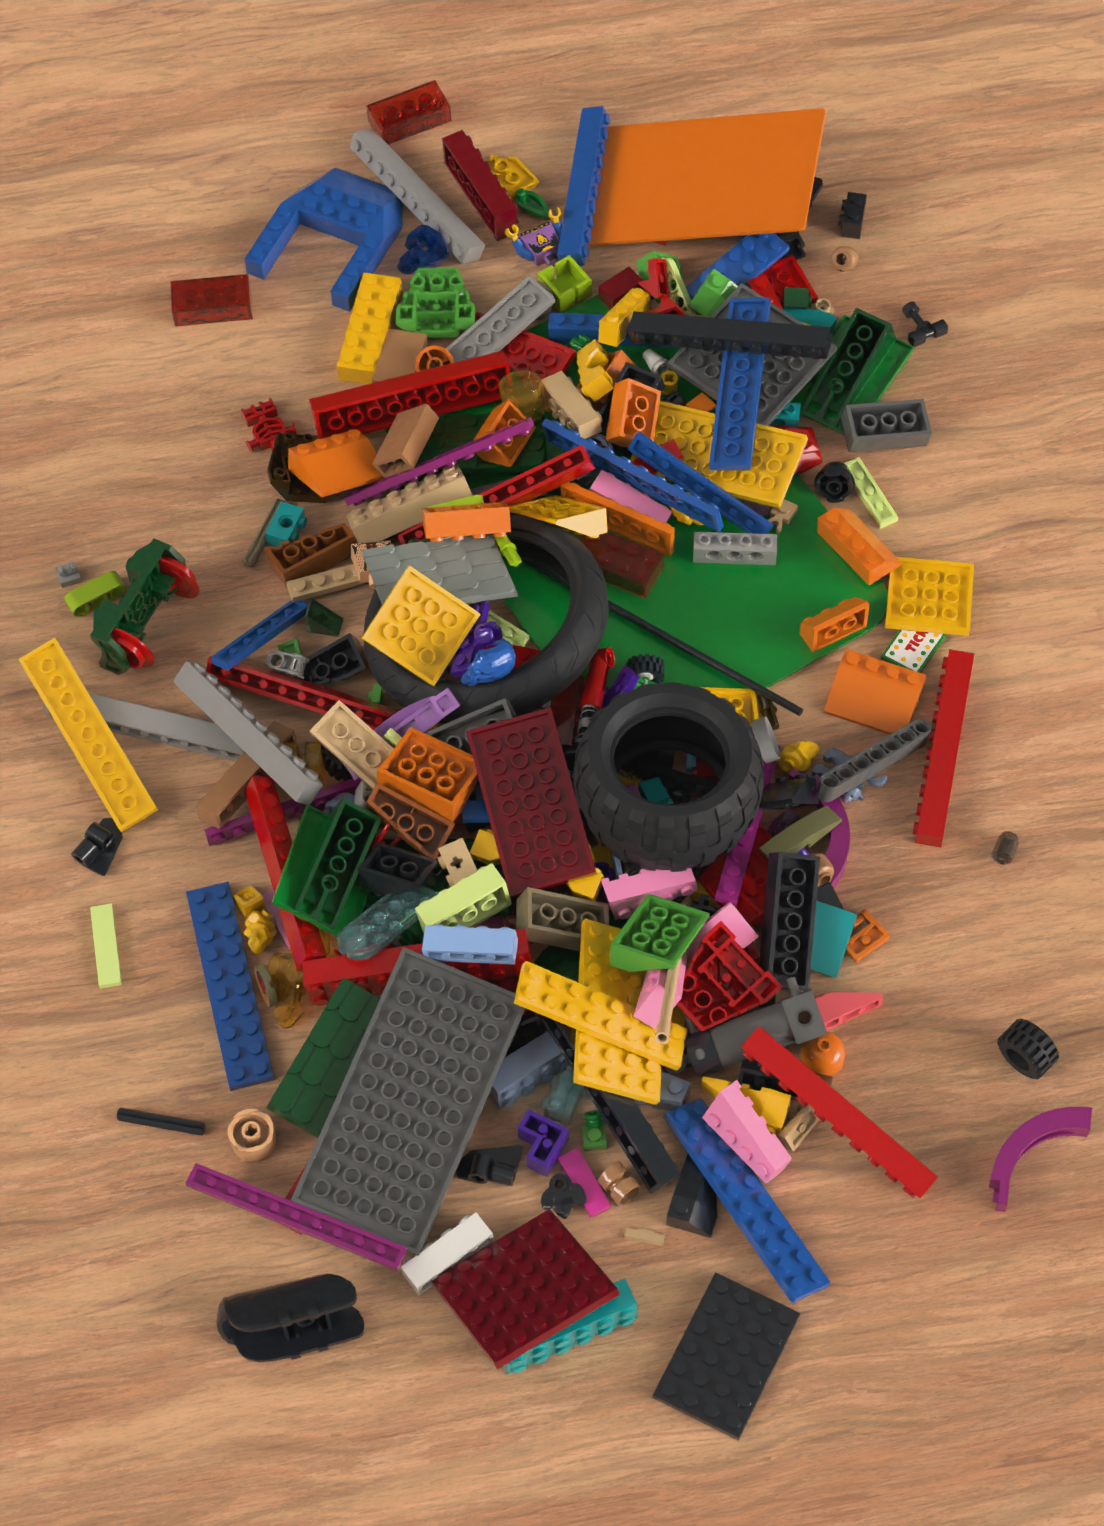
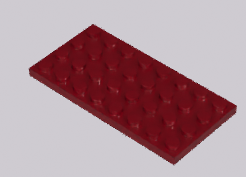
M551 707L467 730V737L510 898L519 896L527 887L542 890L596 875L597 872Z

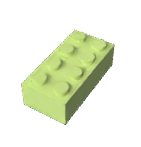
M491 863L488 866L479 868L471 876L462 878L454 886L440 891L438 895L430 900L423 901L415 908L422 931L425 932V925L433 926L434 924L448 927L463 925L473 928L512 903L506 882Z

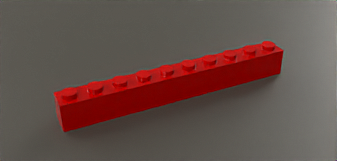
M580 445L478 495L483 496L484 503L505 502L508 506L520 504L594 470L595 467L586 448ZM423 522L397 534L402 545L408 544L411 539H418L420 541L425 538Z
M949 649L948 657H943L942 669H945V675L940 674L938 686L943 688L942 693L937 692L935 705H939V710H934L932 720L936 727L931 729L929 741L933 742L932 747L927 748L925 759L930 761L929 766L924 765L922 778L926 779V784H921L919 797H923V801L918 803L916 816H920L919 822H914L912 833L916 835L915 843L940 848L942 845L975 653Z
M212 656L208 658L206 672L214 675L221 682L324 715L340 700L372 730H375L399 711L248 662L241 661L230 670H226L212 664Z
M252 776L244 792L275 893L290 852L292 839L274 780L270 776ZM279 909L297 971H303L302 961L326 958L327 954L319 928L308 921L299 919L288 911Z
M758 1026L741 1046L744 1049L742 1054L751 1062L757 1060L762 1065L760 1070L767 1076L771 1077L774 1075L780 1080L777 1083L786 1092H789L791 1089L798 1095L795 1099L804 1107H807L809 1104L815 1109L813 1114L823 1123L825 1120H828L833 1125L831 1130L841 1138L845 1135L851 1140L849 1143L851 1147L859 1153L861 1150L869 1155L867 1160L876 1168L881 1165L886 1169L885 1175L894 1183L899 1180L905 1186L903 1190L909 1196L921 1198L938 1178L935 1173L763 1028Z

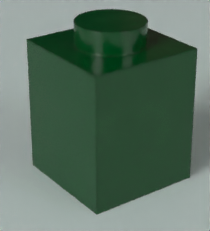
M784 288L782 308L807 309L811 307L812 295H808V288Z

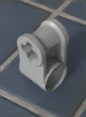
M277 650L270 652L266 659L267 665L272 670L304 680L305 677L303 673L306 663L310 661L305 656ZM282 659V662L276 666V662Z

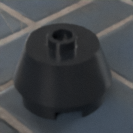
M834 461L824 465L817 473L814 485L818 495L821 494L827 498L828 502L838 503L844 501V498L853 492L855 480L847 465Z

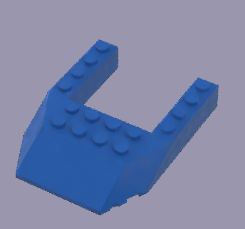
M333 168L300 188L279 205L244 258L247 274L264 280L300 224L358 245V248L330 290L332 305L350 312L354 306L363 273L374 274L402 229V201L385 185L338 168Z

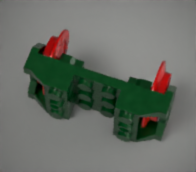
M153 538L151 543L137 550L127 560L125 567L130 587L126 595L121 597L119 605L104 599L101 605H98L94 611L93 631L90 637L102 652L99 665L101 668L117 675L127 672L129 667L139 669L141 667H151L154 664L155 658L153 653L142 642L146 636V633L143 631L161 601L168 602L174 594L184 598H195L200 592L195 575L186 567L185 558L172 545Z

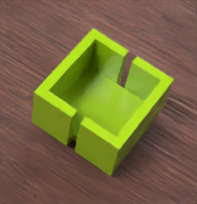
M570 255L555 263L556 279L554 278V267L552 265L537 273L538 281L546 284L552 290L553 297L556 300L553 305L560 313L574 306L575 301L579 303L592 295V280Z

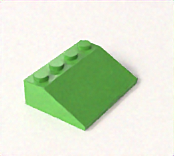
M647 894L611 943L610 965L629 972L674 968L709 918L710 913Z

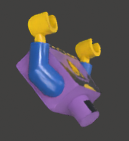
M558 207L556 208L557 216L552 215L551 209L548 213L549 218L554 223L548 221L518 234L519 229L516 225H512L514 234L510 232L509 228L506 229L505 235L508 238H512V244L519 257L532 261L536 266L547 263L548 266L552 265L555 267V263L559 261L557 259V252L562 229V222L559 221L561 210Z

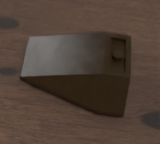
M277 433L267 474L270 484L286 501L327 503L344 492L321 497L288 470L289 448L313 442L318 439L316 435Z

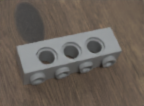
M694 532L693 563L776 565L777 534Z

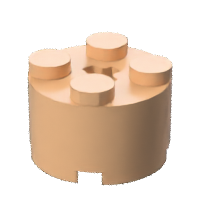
M245 1109L233 1117L234 1119L228 1127V1137L233 1151L242 1161H260L274 1152L277 1141L276 1132L271 1118L266 1113L264 1114L257 1109Z

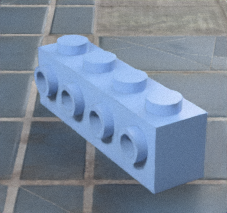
M441 924L425 925L422 952L424 956L436 961L515 965L518 938L516 930L508 927L492 929L485 926L470 928L463 925L455 927L443 926Z

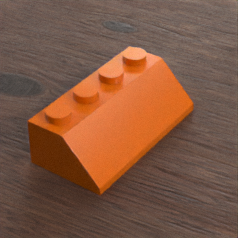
M834 507L818 517L817 532L868 585H871L902 564L850 509Z

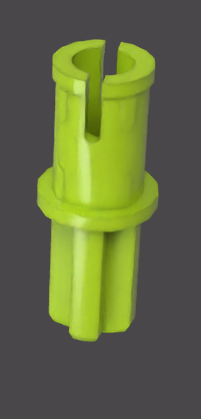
M507 534L503 537H494L495 542L500 548V554L507 559L510 566L518 567V564L521 563V558L516 552L515 544L510 542Z

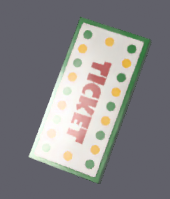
M899 630L881 655V660L922 673L948 634Z

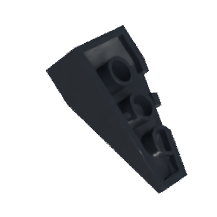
M349 633L308 656L307 658L310 661L306 663L303 675L305 676L304 681L324 685L347 680L367 669V659L360 641Z
M687 1154L669 1206L666 1225L711 1238L718 1216L717 1194L690 1155Z

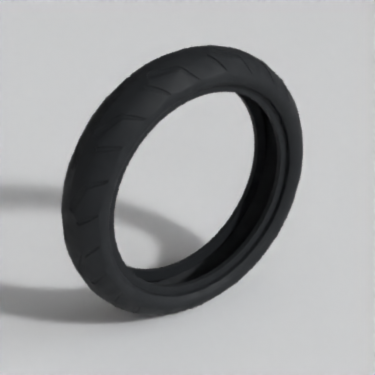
M510 515L511 532H506L510 542L515 544L516 552L520 558L552 569L570 586L569 609L561 628L554 638L538 654L512 669L503 678L493 682L477 683L473 686L464 685L461 680L439 678L435 686H432L364 641L366 659L377 683L403 708L421 699L437 696L449 688L461 706L439 722L444 724L504 698L509 700L517 717L541 707L568 688L582 674L598 650L606 629L609 613L606 581L601 568L587 547L578 538L556 525L527 516ZM426 537L420 540V542L425 540H429L430 542V538L426 539ZM376 588L366 612L364 633L382 606ZM503 707V708H501V709H499V710H497V711H495V712H493V713H491V714H495V713L504 711L505 709H504V707Z

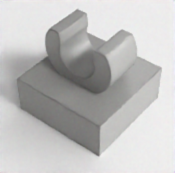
M69 562L68 564L56 567L62 588L82 582L75 562Z

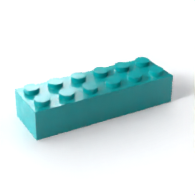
M626 1278L613 1283L618 1288L619 1296L504 1365L507 1375L512 1372L513 1374H518L524 1371L526 1366L533 1363L535 1365L541 1364L548 1360V1357L551 1355H562L568 1352L570 1347L574 1345H585L592 1340L591 1338L597 1335H608L613 1331V1328L620 1325L622 1327L631 1325L635 1321L634 1319L637 1318V1302Z

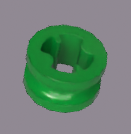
M598 1110L584 1113V1118L587 1119L585 1126L600 1127L605 1125V1120L602 1119Z

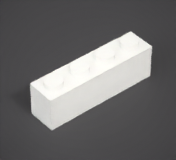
M474 1213L472 1216L467 1215L461 1219L459 1225L454 1229L450 1228L444 1231L436 1242L426 1244L419 1256L407 1258L403 1262V1266H401L402 1275L418 1296H420L433 1286L431 1280L434 1281L444 1271L454 1267L459 1262L494 1242L493 1233L477 1213Z

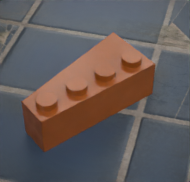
M343 523L320 530L319 534L313 536L309 534L301 536L300 540L289 542V540L281 542V546L265 547L264 551L268 564L287 588V581L317 574L351 556V544H357L355 535Z
M379 783L376 784L367 800L366 807L381 817L385 824L389 823L390 828L416 852L429 858L438 859L440 856L438 848L446 845L454 830L455 823Z

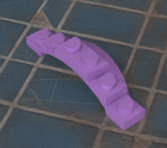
M447 688L437 696L421 699L403 708L384 721L374 731L381 738L390 728L401 737L405 735L410 727L425 733L461 705L451 690ZM344 764L353 779H358L359 777Z

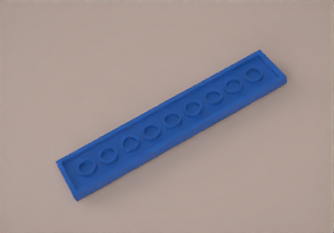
M732 298L729 303L728 319L769 322L770 298ZM723 351L709 461L710 470H751L765 354Z
M545 419L541 426L549 443L566 452L583 445L588 451L594 467L613 474L617 479L630 484L632 487L719 533L724 527L719 508L711 502L707 504L698 495L686 493L681 486L667 483L658 474L655 476L650 474L645 467L633 465L628 458L624 456L620 458L614 455V452L609 448L597 446V443L592 439L580 437L578 432L573 429L567 430L563 428V425L558 421Z
M229 881L186 891L229 1089L233 1091L273 1081L274 1076Z
M699 1098L666 1112L663 1118L790 1302L793 1304L827 1288L831 1282L753 1170L702 1118L709 1108L704 1100Z

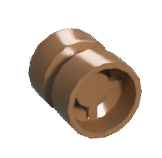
M621 1162L612 1164L598 1179V1183L605 1191H611L610 1197L618 1206H623L631 1201L641 1189V1185L633 1176L628 1177L629 1171Z

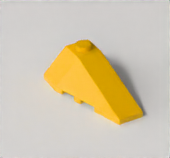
M703 1076L701 1089L713 1098H716L720 1091L732 1083L726 1080ZM742 1083V1087L739 1089L744 1097L749 1096L753 1102L751 1107L758 1117L763 1116L767 1122L766 1125L770 1134L779 1136L785 1127L789 1115L791 1095L764 1087L761 1088V1091L751 1089L750 1085Z

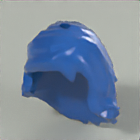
M502 638L494 643L496 644L494 648L478 651L467 672L462 675V684L473 686L477 683L493 682L509 674L515 666L516 657L510 642Z

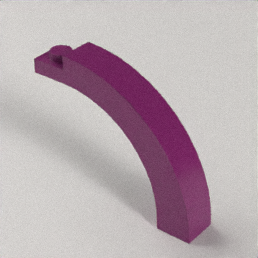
M793 768L788 774V780H794L795 775L805 773ZM816 774L813 778H816L818 788L820 777ZM839 797L830 802H824L819 799V804H814L818 810L828 806L842 819V822L829 832L830 844L825 855L834 868L833 878L829 882L833 888L836 887L843 875L850 846L848 817Z
M1064 1107L1044 1112L1026 1121L1010 1135L996 1158L989 1182V1188H994L992 1202L996 1203V1211L1005 1212L1011 1173L1023 1155L1039 1143L1062 1136L1087 1137L1091 1126L1092 1107Z

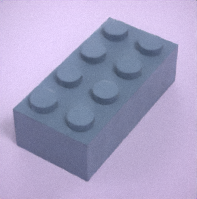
M548 1031L505 1057L489 1093L490 1098L499 1110L512 1106L516 1099L523 1095L531 1094L540 1084L549 1083L556 1074L561 1071L566 1072L571 1068Z

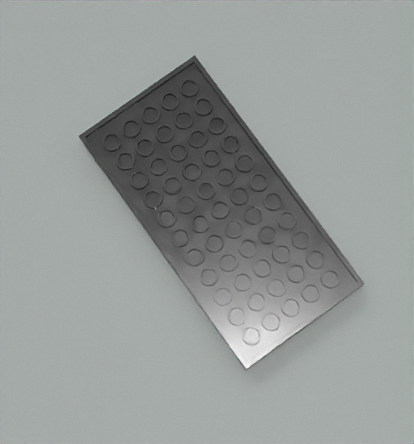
M403 947L291 1201L407 1247L408 1252L419 1256L526 1008L514 1004L516 993Z

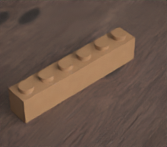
M273 721L267 728L269 732L274 733L280 738L279 742L288 746L292 750L298 744L294 729L276 721ZM245 752L224 773L221 779L211 787L210 791L198 801L196 809L199 819L221 829L247 800L244 791L251 777L269 775Z

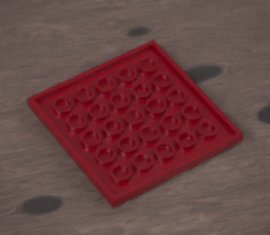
M550 1209L459 1262L454 1267L444 1271L434 1281L431 1280L433 1287L497 1370L620 1295L618 1288Z

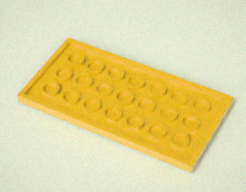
M660 401L654 434L655 443L661 446L674 439L684 457L680 459L733 497L776 508L781 507L807 443V435L756 423L751 470H710L709 461L715 413ZM632 453L630 461H633L639 457ZM659 471L652 474L654 476L658 474L662 476L666 481L673 482Z
M585 919L581 923L578 983L636 1007L648 970L629 972L611 966V943L621 929ZM576 1029L573 1083L654 1105L660 1102L661 1064Z

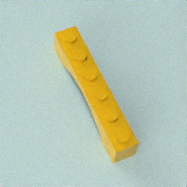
M479 829L470 851L472 860L487 865L492 863L496 866L501 864L493 831ZM595 868L596 875L565 884L569 887L574 897L596 901L602 887L601 879H604L601 870Z

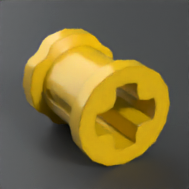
M673 371L663 372L661 377L665 388L661 394L667 396L671 391H677L678 375Z

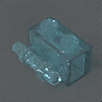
M567 1066L566 1071L561 1069L559 1075L553 1077L550 1088H552L550 1095H545L541 1105L544 1110V1117L570 1126L585 1092L582 1085L573 1083L574 1071L570 1066Z

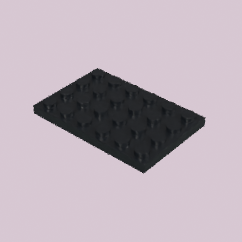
M715 1272L652 1398L739 1441L801 1313Z

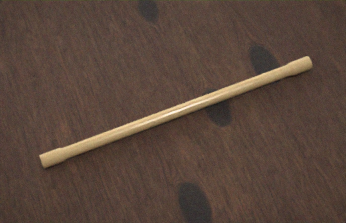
M686 896L681 904L691 907V897ZM681 958L675 967L668 969L659 1023L655 1033V1040L659 1044H666L669 1041L670 1023Z

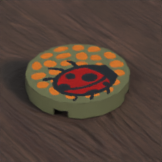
M264 964L256 965L254 972L263 1001L268 1008L276 1006L278 998L276 989L271 987L272 977L269 970Z

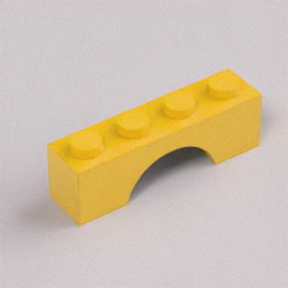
M632 288L599 321L598 342L617 347L625 339L633 312H646L650 310V293L640 288Z
M594 339L577 352L578 361L576 362L579 366L578 373L581 377L579 379L582 384L581 391L587 398L591 397L596 402L611 391L614 386L612 378L603 369L609 362L608 353Z

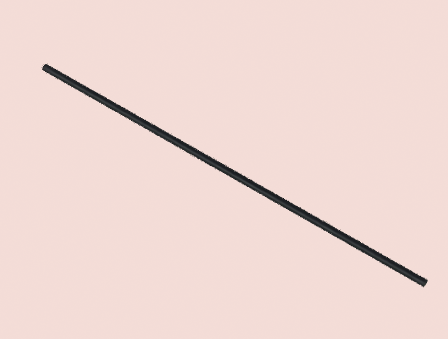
M402 485L398 489H395V491L405 489V486ZM521 559L522 562L570 588L569 584L552 569L533 561ZM608 600V608L613 613L794 714L801 716L803 713V708Z

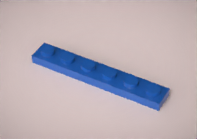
M289 601L211 657L212 664L230 670L311 612L310 604L303 601Z

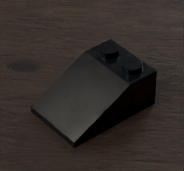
M808 774L795 775L794 780H788V777L776 778L775 783L767 784L764 788L759 809L782 810L819 804V799L816 796V778H809Z
M379 842L359 868L360 889L379 895L419 891L435 870L439 861Z

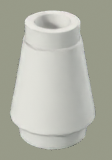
M647 349L643 353L642 357L652 373L661 376L663 372L669 370L667 367L668 360L651 349Z

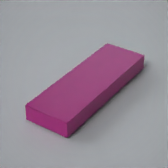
M578 1148L558 1157L559 1164L565 1174L570 1177L572 1183L579 1184L584 1189L586 1204H583L590 1218L611 1208V1204Z

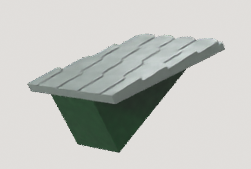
M485 534V538L473 539L472 536L464 537L463 540L447 538L439 542H415L399 546L392 544L361 550L382 605L407 566H411L464 603L519 597L492 534Z

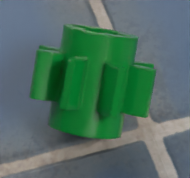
M584 334L583 336L579 335V337L575 336L569 344V348L576 351V359L577 352L591 341V338Z

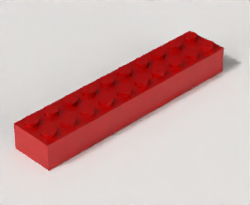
M499 351L311 398L309 403L318 439H324L352 429H357L362 434L390 428L398 413L424 404H428L438 416L513 397L514 392L509 362L504 351Z
M526 929L516 930L518 945L515 965L438 962L482 980H502L510 976L519 977L522 964L525 961L532 963V956ZM423 944L302 961L303 983L311 1005L324 1006L328 1004L343 977L372 995H382L402 948L405 947L423 955Z

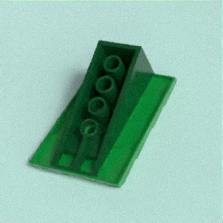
M855 308L851 317L844 314L832 331L831 343L837 346L836 352L790 401V403L801 404V415L844 436L841 416L845 406L879 402L915 349L914 346L896 338L891 323L858 308Z
M344 798L328 814L307 805L272 898V904L281 910L294 914L301 920L312 923L317 928L327 931L343 941L352 943L369 891L360 889L359 868L369 856L367 854L382 818Z

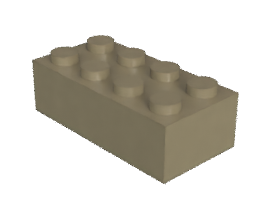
M527 887L516 898L517 930L526 929L528 940L531 942L580 951L581 923L585 919L609 925V904Z

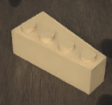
M560 371L540 380L545 410L547 412L552 411V416L555 419L559 418L564 427L567 426L568 430H575L584 439L602 432V417L598 411L595 412L591 402L588 399L585 400L579 388L576 389L570 377H566Z

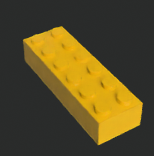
M363 273L336 366L338 380L360 384L372 383L387 331L394 327L396 308L401 302L403 294L401 278Z

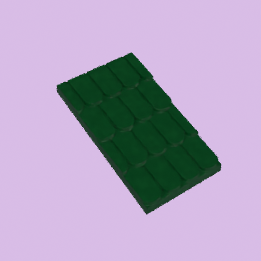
M536 410L522 412L527 418H532L536 429L511 467L484 461L475 453V456L467 460L463 458L456 460V464H458L463 474L524 472L547 462L546 435L541 426L545 420L543 412ZM472 413L452 416L438 415L439 419L416 465L473 441L491 413L480 415ZM445 465L439 467L438 471L435 472V474L443 471L442 469L445 467Z
M343 977L266 1109L314 1137L319 1138L380 998Z

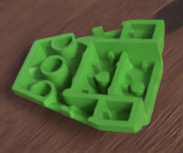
M457 267L418 268L409 284L408 292H405L403 295L402 303L398 304L396 308V325L405 331L427 334V339L457 338L460 330H467L475 323V305L471 303L470 294L464 288V281Z

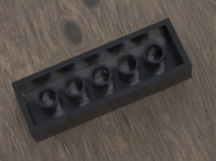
M773 852L769 853L759 967L764 972L768 970L783 986L782 989L790 990L787 979L793 976L797 981L800 991L809 990L820 857Z

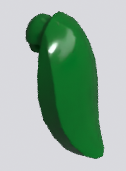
M523 188L516 190L515 201L522 211L539 219L550 220L548 216L550 209L543 198Z

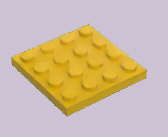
M897 557L902 564L890 572L885 628L969 636L974 564Z
M407 566L361 639L428 684L435 686L480 616V613L411 566Z

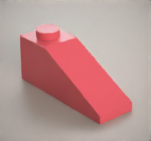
M830 992L825 995L819 994L815 996V1000L827 1031L882 1006L883 995L881 993Z

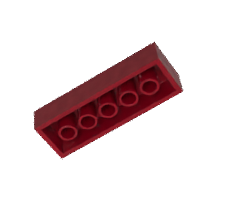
M463 130L443 137L444 164L492 235L499 241L507 237L505 235L507 228L514 234L512 225L517 226L519 223L516 214L518 211L517 204L514 200L511 201L505 187L502 188L496 174L493 175L487 161L484 162L480 150L473 146L471 137L467 136Z

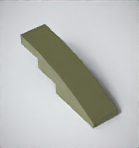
M825 806L793 823L759 848L760 853L767 859L769 853L773 852L796 854L806 845L810 848L841 823L842 819L828 806Z

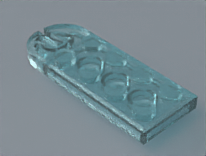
M423 885L419 891L386 894L350 924L343 927L338 933L336 940L339 952L342 955L346 954L348 958L354 960H362L374 956L419 920L415 908L420 903L430 900L439 893Z

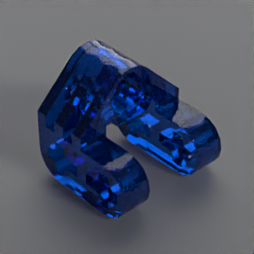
M420 225L408 234L405 241V247L409 251L400 257L397 269L401 273L412 274L418 268H435L446 260L449 252L441 233L428 225Z

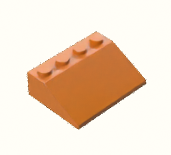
M357 429L289 448L288 470L321 497L384 479L382 474L372 464L377 452L369 439Z
M505 502L421 508L426 539L430 538V542L443 541V537H451V540H463L464 536L472 535L473 539L485 538V534L503 537L506 536V532H511L509 506Z
M846 649L839 664L823 713L891 735L911 723L923 693L927 675Z
M412 727L409 728L377 770V783L451 822H454L465 807L479 779L471 754Z

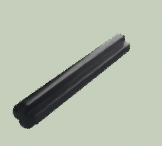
M122 1107L117 1111L118 1121L195 1135H203L205 1132V1123Z

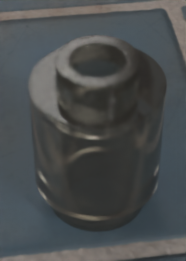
M1004 831L998 836L991 853L995 862L1001 865L1012 862L1019 845L1018 836L1009 831Z

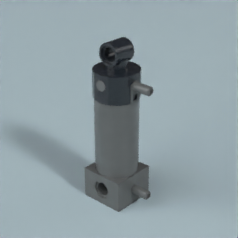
M790 977L787 979V983L792 996L783 998L781 1002L727 1020L703 1032L697 1029L694 1023L684 1015L689 1033L686 1034L684 1040L686 1046L683 1051L682 1064L677 1071L665 1066L666 1070L676 1074L692 1067L699 1078L722 1070L724 1067L747 1060L742 1054L744 1049L741 1046L758 1026L763 1028L783 1046L795 1042L800 1044L826 1035L827 1031L812 989L800 992L795 977ZM808 1011L811 1015L810 1019L807 1022L800 1021L798 1019L799 1012Z

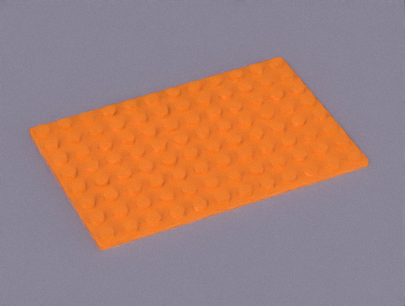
M818 108L607 127L606 152L602 158L601 182L598 183L599 194L595 201L594 225L591 227V242H589L588 246L805 230L826 115L825 109Z

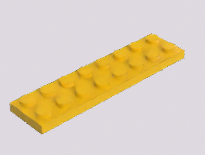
M528 961L522 964L514 1004L677 1071L681 1067L687 1028L671 1022L669 1041L666 1044H659L655 1040L656 1029L633 1016L636 1009L635 1006Z

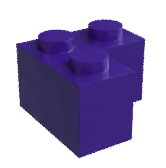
M528 1109L517 1127L518 1138L533 1145L526 1156L527 1167L548 1177L569 1141V1129Z

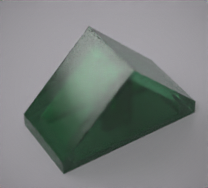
M313 598L310 599L305 614L307 632L333 637L339 636L344 618Z

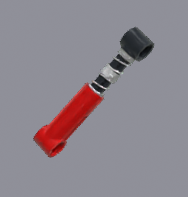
M610 647L598 648L588 664L580 703L581 719L577 728L578 735L573 746H569L566 750V760L570 768L574 767L576 750L585 730H587L594 714L602 707L609 668H613L615 663L614 652Z

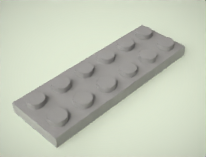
M529 275L446 349L453 356L454 363L499 352L553 305L556 300Z

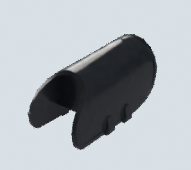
M329 1273L224 1297L217 1311L216 1325L220 1336L227 1343L235 1345L240 1355L245 1359L253 1362L301 1358L302 1354L316 1350L322 1352L328 1350L330 1346L360 1338L364 1334L363 1317L353 1307L357 1301L355 1286L340 1275Z

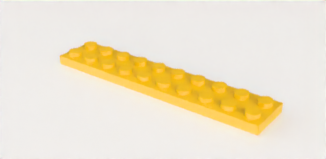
M54 637L19 659L21 665L119 830L124 832L158 811L157 806L57 639Z

